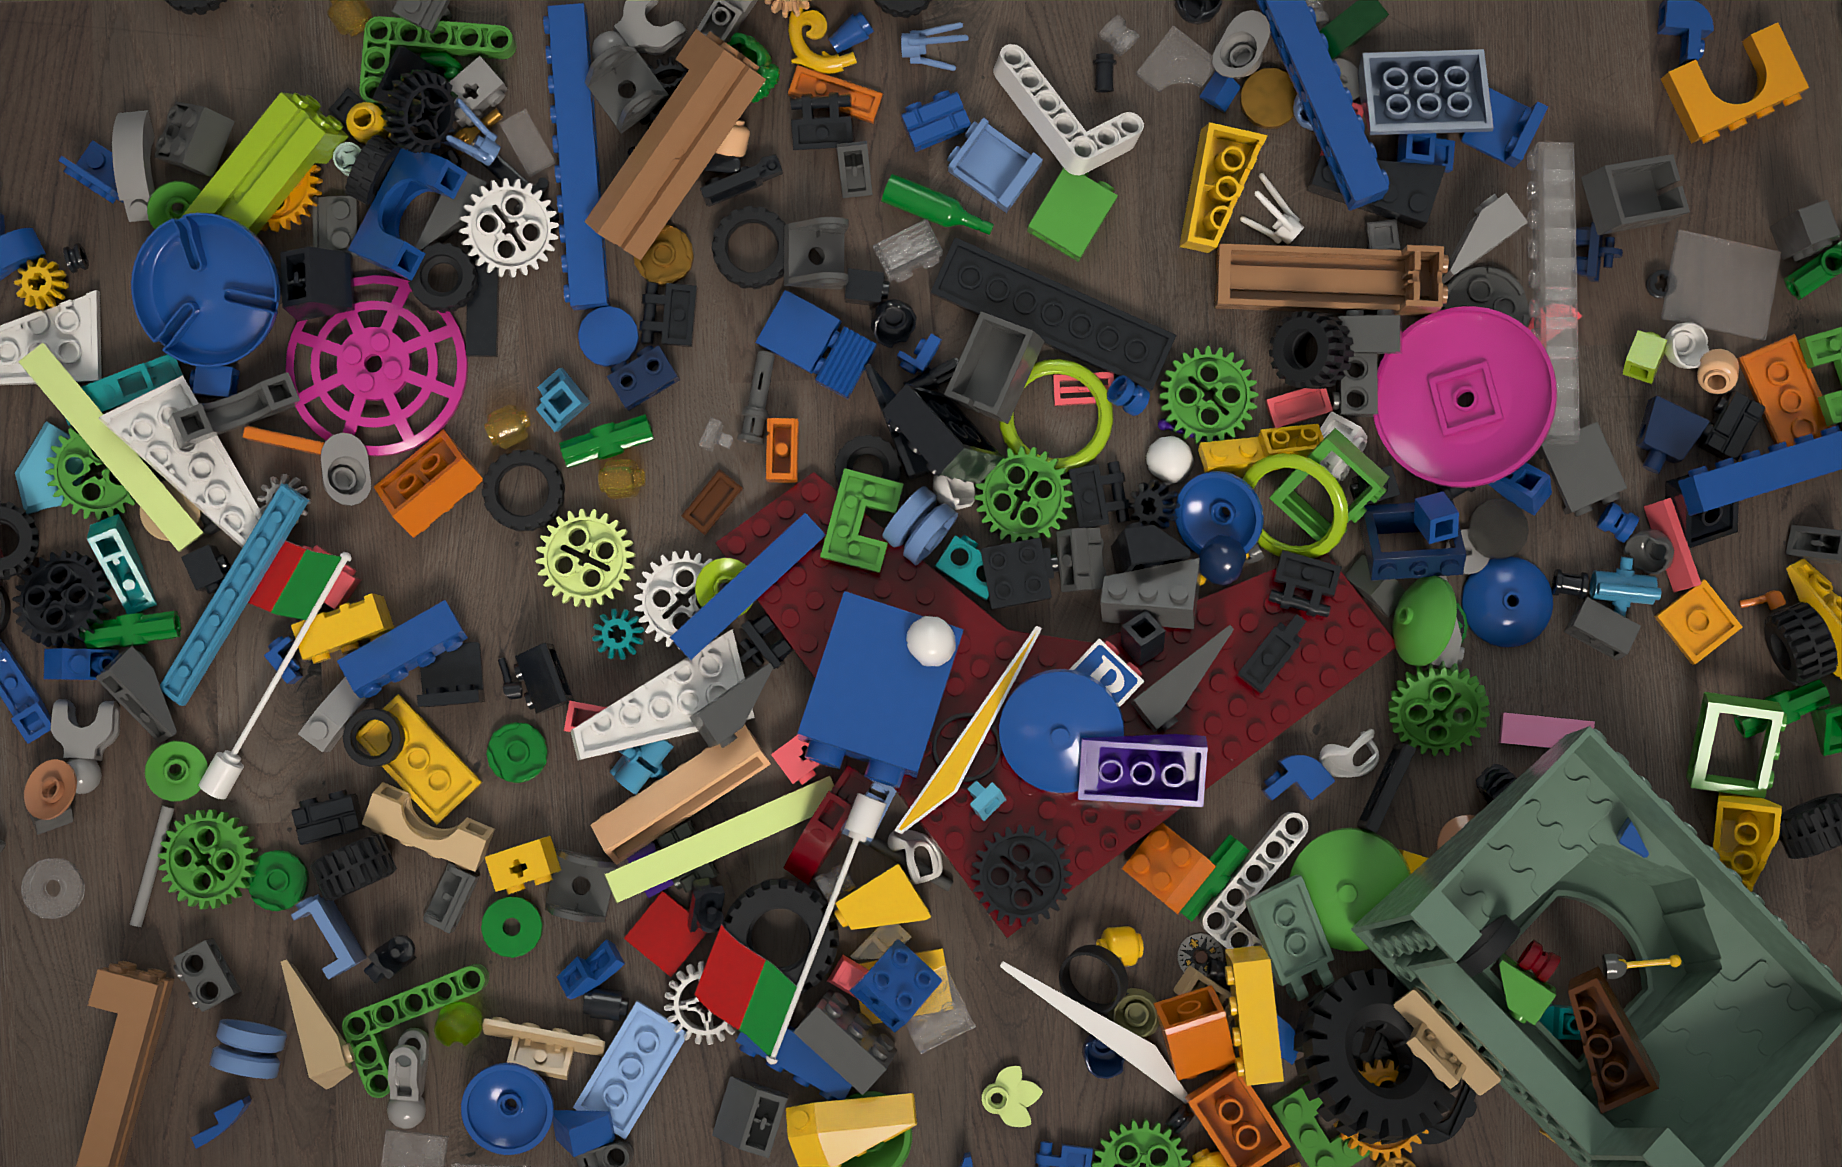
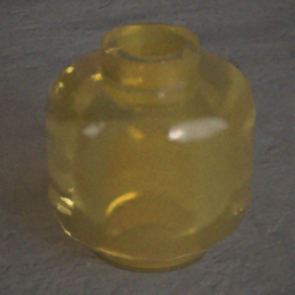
M330 0L332 5L327 10V16L341 35L350 34L351 37L364 31L366 23L372 18L373 14L364 0Z
M513 404L506 405L489 413L487 423L484 424L494 446L498 444L503 449L526 440L528 437L527 427L532 426L524 409L518 411Z
M633 459L610 460L599 470L598 482L600 490L605 492L610 499L634 498L639 494L640 488L645 486V472L643 469H639L637 462Z

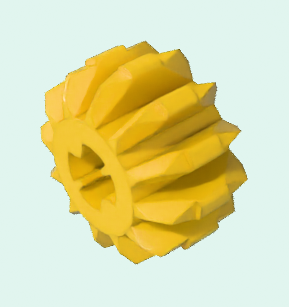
M39 258L37 264L32 260L27 261V271L22 268L17 269L18 273L23 275V277L14 281L15 285L22 287L16 294L20 298H25V305L29 307L35 305L37 309L44 310L46 304L51 308L56 307V297L61 300L65 299V295L60 293L61 289L69 288V284L62 281L67 274L63 270H58V263L54 261L48 263L46 259ZM46 280L45 285H41L40 288L37 287L38 283H43Z

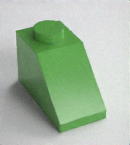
M1503 953L1499 957V967L1507 1006L1511 1010L1509 1013L1521 1023L1525 1024L1528 1021L1535 1026L1556 997V989L1548 982L1542 983L1536 979L1535 974L1530 970L1524 971L1518 967L1515 960Z

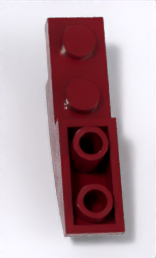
M848 765L832 790L828 791L815 811L783 868L809 885L843 835L842 832L845 829L844 827L857 793L867 795L875 782L864 777L863 774Z

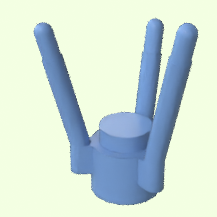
M959 22L924 30H912L910 33H902V58L910 57V64H924L955 71V65L921 57V54H927V44L967 41L969 39L968 35L926 38L929 35L960 29L963 27V23Z
M458 98L456 99L457 105L460 106L462 111L485 136L482 138L477 135L471 145L460 139L447 135L446 140L449 142L442 143L464 152L489 166L501 148L500 145L495 143L498 136L489 131L471 109Z

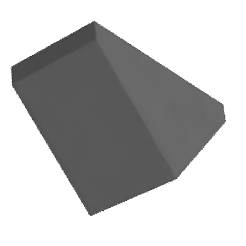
M867 141L837 144L843 198L873 195Z
M1791 525L1786 555L1830 565L1842 563V530Z
M1363 554L1344 574L1350 584L1386 617H1389L1394 612L1405 592L1396 579L1371 580L1367 559Z

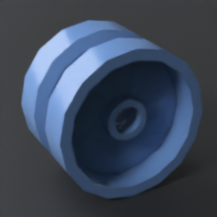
M922 486L909 497L893 516L882 535V538L893 547H899L906 543L903 555L914 565L922 562L938 546L958 517V513L948 504H941L934 508L937 495L926 486Z
M222 1019L219 1021L216 1037L226 1045H219L213 1048L209 1062L212 1067L228 1073L252 1078L272 1079L278 1076L281 1061L271 1053L284 1050L287 1038L285 1031L243 1020Z

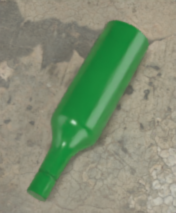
M893 173L888 180L881 200L883 203L943 227L964 225L990 235L994 226L993 223L968 213L957 199Z

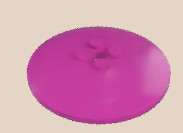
M1476 306L1454 307L1432 313L1418 320L1402 333V354H1385L1377 370L1378 414L1373 417L1383 444L1395 460L1406 470L1425 481L1440 486L1456 488L1476 487L1495 482L1510 475L1523 466L1540 448L1555 417L1558 394L1557 380L1551 359L1538 338L1521 322L1493 309ZM1465 392L1474 394V402L1469 407H1461L1458 404L1460 395Z

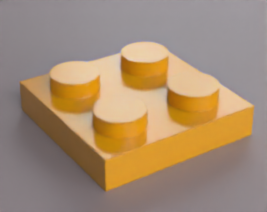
M1705 579L1700 580L1701 585L1690 588L1654 616L1692 665L1698 663L1743 628Z

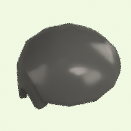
M1644 529L1627 539L1624 553L1629 554L1633 558L1632 566L1634 568L1643 570L1648 574H1660L1671 567L1674 547L1671 540L1663 532L1656 529Z

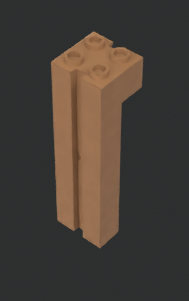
M696 29L678 54L676 60L689 69L585 220V223L597 234L613 244H617L639 260L646 254L766 80L757 73V70L760 68L758 65L711 31L704 35Z
M1219 244L1216 248L1214 309L1346 313L1347 310H1364V314H1376V310L1391 309L1395 310V315L1428 316L1439 311L1443 304L1447 303L1448 287L1442 283V273L1448 272L1449 257L1444 255V246L1407 245L1403 250Z
M118 961V964L110 963L108 968L103 967L97 970L88 1006L118 1013L76 1167H124L175 980L166 977V972L152 968H148L147 972L137 970L136 964L127 961Z

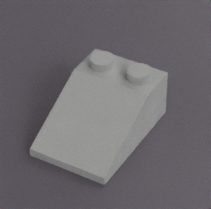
M1507 193L1499 198L1496 194L1492 195L1474 210L1477 215L1469 221L1449 259L1448 272L1442 273L1443 284L1528 223Z

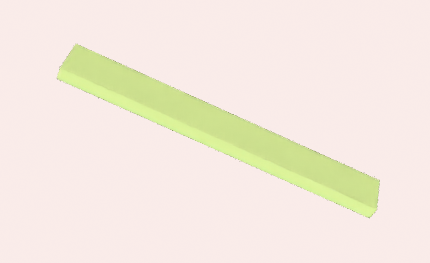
M44 343L18 361L179 552L204 534L138 454L99 420V417L104 414Z
M831 777L823 778L604 874L616 903L811 818L828 791H831L834 787Z

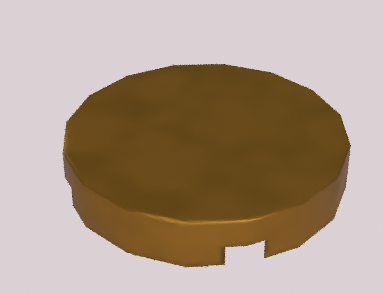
M1263 68L1253 73L1245 81L1240 93V107L1253 125L1263 129H1277L1294 117L1293 106L1297 92L1289 74L1277 68Z
M670 225L664 226L641 260L633 256L634 264L641 276L649 282L658 283L661 286L666 285V283L675 284L682 280L691 270L694 260L693 246L686 234Z

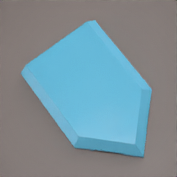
M48 421L43 425L15 472L23 509L26 510L27 514L61 506L65 499L63 495L59 497L52 496L58 490V487L47 485V483L55 478L54 475L45 473L46 470L54 468V464L46 461L48 457H56L57 454L51 449V446L61 447L63 445L58 439L60 435L68 439L71 437L70 434ZM71 457L67 467L72 473L80 474L84 464L80 458ZM85 475L74 480L73 485H80Z

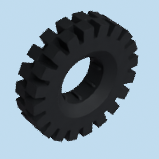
M1373 968L1367 972H1364V969L1352 972L1316 993L1307 1003L1310 1008L1301 1012L1297 1026L1302 1028L1303 1031L1294 1035L1293 1049L1294 1051L1304 1053V1057L1294 1061L1298 1077L1309 1075L1311 1083L1302 1088L1309 1101L1319 1097L1323 1102L1316 1110L1326 1122L1337 1118L1339 1121L1336 1130L1347 1137L1358 1133V1141L1373 1144L1381 1140L1382 1145L1408 1139L1435 1126L1444 1118L1441 1114L1450 1111L1456 1100L1450 1093L1460 1089L1461 1084L1460 1080L1457 1085L1450 1089L1443 1081L1435 1077L1431 1068L1422 1059L1416 1057L1407 1045L1414 1027L1394 1008V1004L1409 990L1394 974L1387 976V969ZM1366 1027L1375 1029L1376 1032L1386 1036L1392 1043L1398 1057L1399 1068L1396 1081L1385 1086L1386 1088L1378 1087L1375 1083H1370L1359 1072L1353 1059L1352 1047L1355 1033L1362 1031Z

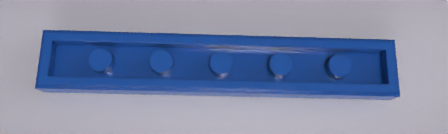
M804 513L669 638L689 660H692L825 537L826 534Z

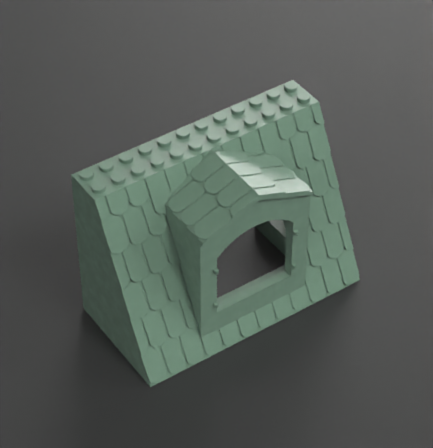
M1588 726L1567 734L1560 739L1539 760L1511 783L1508 788L1361 918L1351 930L1409 991L1414 987L1418 988L1501 1074L1502 1079L1499 1082L1501 1087L1578 1167H1723L1842 1032V985L1835 980L1833 972L1828 966L1818 962L1810 954L1811 950L1808 945L1800 939H1796L1787 930V924L1765 907L1764 900L1756 893L1750 892L1742 884L1740 875L1734 870L1727 868L1719 860L1720 856L1716 850L1705 845L1697 837L1696 830L1690 824L1681 821L1674 813L1673 806L1665 799L1659 798L1651 790L1650 782L1643 776L1637 775L1629 767V761L1621 753L1615 752L1606 743V737L1597 729H1592ZM1627 817L1632 821L1649 852L1647 858H1643L1621 845L1616 839V835ZM1556 897L1568 898L1585 903L1608 917L1629 942L1637 961L1666 959L1671 955L1681 957L1682 963L1678 967H1672L1671 965L1639 967L1642 990L1623 1009L1660 1075L1659 1089L1601 1114L1585 1053L1583 1052L1580 1058L1576 1060L1540 1021L1535 1026L1528 1021L1524 1024L1516 1020L1509 1013L1511 1010L1507 1006L1503 983L1490 970L1495 962L1473 977L1467 975L1456 962L1482 936L1480 931L1498 917L1506 914L1521 929L1518 937L1515 939L1516 941Z

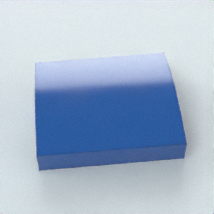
M785 290L755 343L812 374L842 321Z

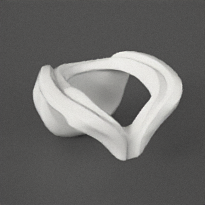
M1374 729L1361 732V736L1349 748L1337 744L1325 745L1320 751L1319 762L1330 775L1349 778L1368 774L1379 762L1378 748L1371 740L1374 738ZM1366 744L1373 755L1360 766L1353 765L1354 754L1360 747Z
M906 830L902 834L896 831L890 833L888 847L893 851L903 849L906 851V862L912 884L924 883L941 875L943 870L941 853L931 838L913 830ZM918 846H924L928 850L933 868L932 874L920 877L914 860V851Z

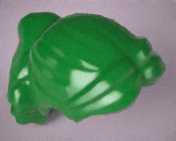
M735 33L727 44L758 65L760 68L757 70V73L766 79L751 101L755 103L769 95L770 90L779 81L780 69L772 63L767 49L757 42L754 37Z

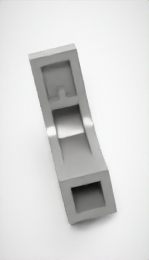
M148 110L118 113L113 127L112 157L119 201L124 202L129 222L149 220L147 204L152 193L155 191L150 163L151 148L155 136Z

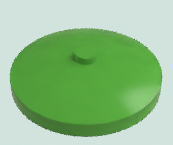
M1340 828L1328 831L1312 840L1297 857L1290 877L1296 874L1302 876L1329 946L1343 951H1363L1369 948L1355 935L1351 928L1411 875V872L1402 854L1387 839L1365 829Z

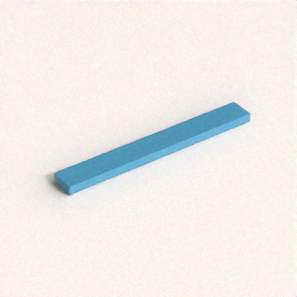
M281 483L160 684L162 693L180 706H186L309 502L306 497L287 484Z

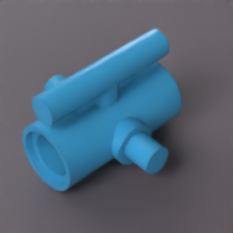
M1621 557L1620 568H1616V572L1593 571L1589 586L1591 599L1612 601V605L1615 606L1614 612L1625 618L1627 607H1630L1631 603L1653 605L1655 600H1660L1661 588H1658L1656 576L1635 574V570H1632L1633 558Z
M666 739L620 750L619 752L623 755L610 770V773L617 782L636 795L649 777L662 779L668 775V771L663 768L661 762L674 746Z

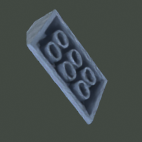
M1484 49L1362 53L1358 69L1360 100L1370 135L1493 131Z

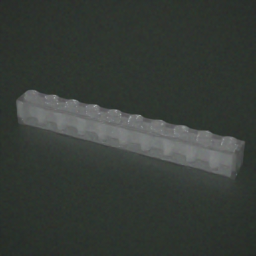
M1537 142L1531 152L1527 154V170H1531L1532 180L1528 182L1527 197L1532 199V210L1528 213V228L1532 229L1533 239L1529 241L1528 256L1533 258V269L1529 272V287L1533 288L1534 298L1530 300L1529 315L1534 318V329H1531V332L1541 342L1551 359L1557 380L1558 392L1555 417L1541 446H1574L1580 441L1574 142Z

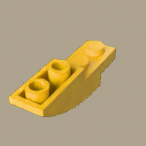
M1319 424L1261 429L1258 437L1202 442L1199 445L1198 452L1205 472L1223 471L1230 472L1238 477H1244L1246 471L1251 466L1267 456L1285 453L1307 457L1324 438Z

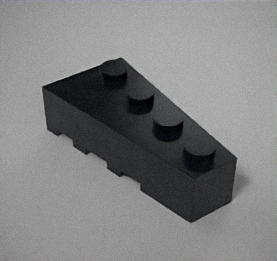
M1321 155L1315 164L1307 191L1346 204L1325 156ZM1377 160L1380 169H1384L1388 175L1389 190L1382 199L1361 206L1358 209L1391 220L1397 219V222L1421 230L1428 222L1446 166Z

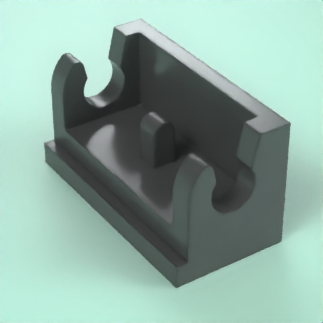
M1586 597L1581 606L1578 604L1564 632L1618 661L1628 655L1641 626Z
M449 862L431 903L423 916V921L446 933L455 932L480 876L469 870L460 869L454 863Z

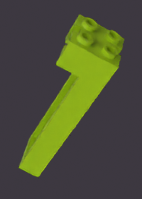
M281 92L183 215L190 213L218 214L241 223L257 235L314 163L327 164L333 157L336 147L344 143L349 136L341 130L343 125L340 121L331 115H328L326 118L322 114L323 112L320 110L321 104L312 96Z

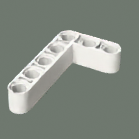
M1008 44L1001 49L993 69L995 78L1067 172L1072 175H1083L1134 148L1144 128V122L1137 114L1133 112L1122 113L1086 132L1020 46Z
M1287 812L1281 815L1231 875V879L1224 889L1208 903L1200 914L1199 921L1202 928L1225 948L1233 949L1231 937L1237 932L1245 934L1246 942L1242 947L1262 945L1261 941L1236 919L1247 907L1244 900L1258 894L1305 837L1308 831V822L1304 816L1295 812ZM1295 817L1300 823V829L1296 834L1290 835L1285 829V824L1288 819ZM1272 841L1278 842L1281 848L1279 855L1275 858H1269L1266 854V846ZM1258 865L1261 869V876L1257 881L1251 882L1247 879L1246 871L1250 866ZM1234 888L1239 889L1242 894L1241 901L1236 905H1230L1226 899L1228 892ZM1219 912L1222 915V924L1215 929L1209 928L1207 924L1208 916L1211 913Z

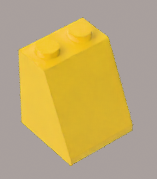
M900 864L895 865L836 902L835 904L838 909L834 911L842 927L844 928L849 925L851 930L923 921L932 917Z

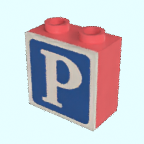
M1099 638L1069 670L1085 673L1098 680L1111 692L1119 707H1121L1143 684L1142 673L1131 662L1126 664L1118 656L1120 652L1109 641L1104 643Z

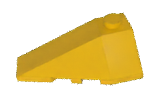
M1803 558L1790 565L1786 570L1799 601L1810 604L1827 624L1837 650L1838 666L1833 674L1842 680V597L1832 591V583Z

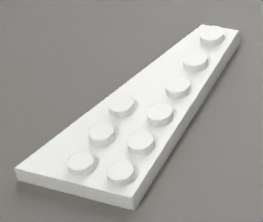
M94 290L86 293L83 297L67 300L56 307L45 311L40 310L0 325V386L36 384L18 361L42 343L45 344L77 383L95 382L102 379L100 292Z
M183 376L99 417L103 424L243 548L263 514L260 512L258 505L218 436L179 449L168 419L172 413L199 404Z
M733 629L710 642L692 660L686 657L570 730L577 760L699 732L689 717L745 678ZM753 709L751 710L747 720L755 718Z

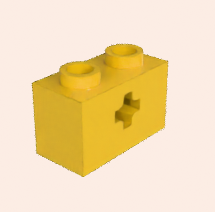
M551 836L485 857L495 892L506 889L507 893L511 894L526 889L525 882L534 880L536 886L553 880L551 874L561 871ZM526 863L527 869L522 870L521 864Z

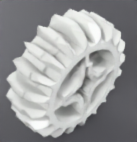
M699 961V971L696 972L693 965L689 964L686 966L688 976L682 971L676 973L681 983L673 980L669 982V986L676 990V992L665 993V998L673 1000V1003L666 1004L664 1010H674L675 1014L669 1016L667 1020L670 1023L678 1019L680 1023L674 1028L676 1033L680 1032L683 1027L688 1030L684 1035L685 1040H688L692 1033L697 1034L695 1043L700 1044L702 1036L706 1035L707 1043L711 1045L714 1042L713 1034H716L722 1042L725 1040L724 1029L731 1035L736 1030L725 1021L713 1026V1013L710 1011L707 1013V1010L702 1009L703 1006L700 1007L699 1004H696L699 1002L697 997L681 1001L686 985L696 979L700 981L705 963L704 961ZM683 1010L698 1012L704 1027L692 1023L685 1016Z

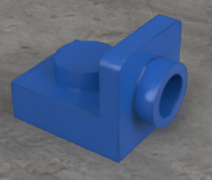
M930 334L927 340L922 338L914 351V354L917 355L916 359L899 351L897 354V360L901 361L899 366L913 375L917 371L923 374L939 349L942 339L933 334Z
M280 636L268 646L270 651L264 656L276 671H278L286 657L284 653L291 648L295 641V638L292 636H287L286 638ZM292 657L281 676L287 684H295L303 677L298 671L301 666L294 657Z

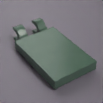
M1296 874L1244 900L1261 944L1271 959V968L1276 982L1281 986L1286 985V991L1290 999L1296 998L1297 1001H1300L1309 996L1301 976L1311 971L1313 981L1317 986L1321 984L1324 988L1335 982L1327 965L1328 962L1334 960V956L1301 875Z

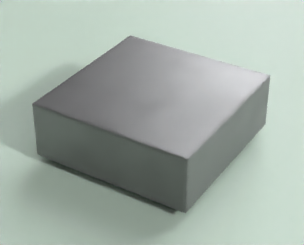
M1397 219L1368 222L1365 224L1368 249L1400 250Z

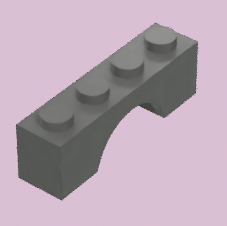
M287 372L259 382L251 388L211 403H200L172 413L168 423L179 449L294 408L300 401V398Z

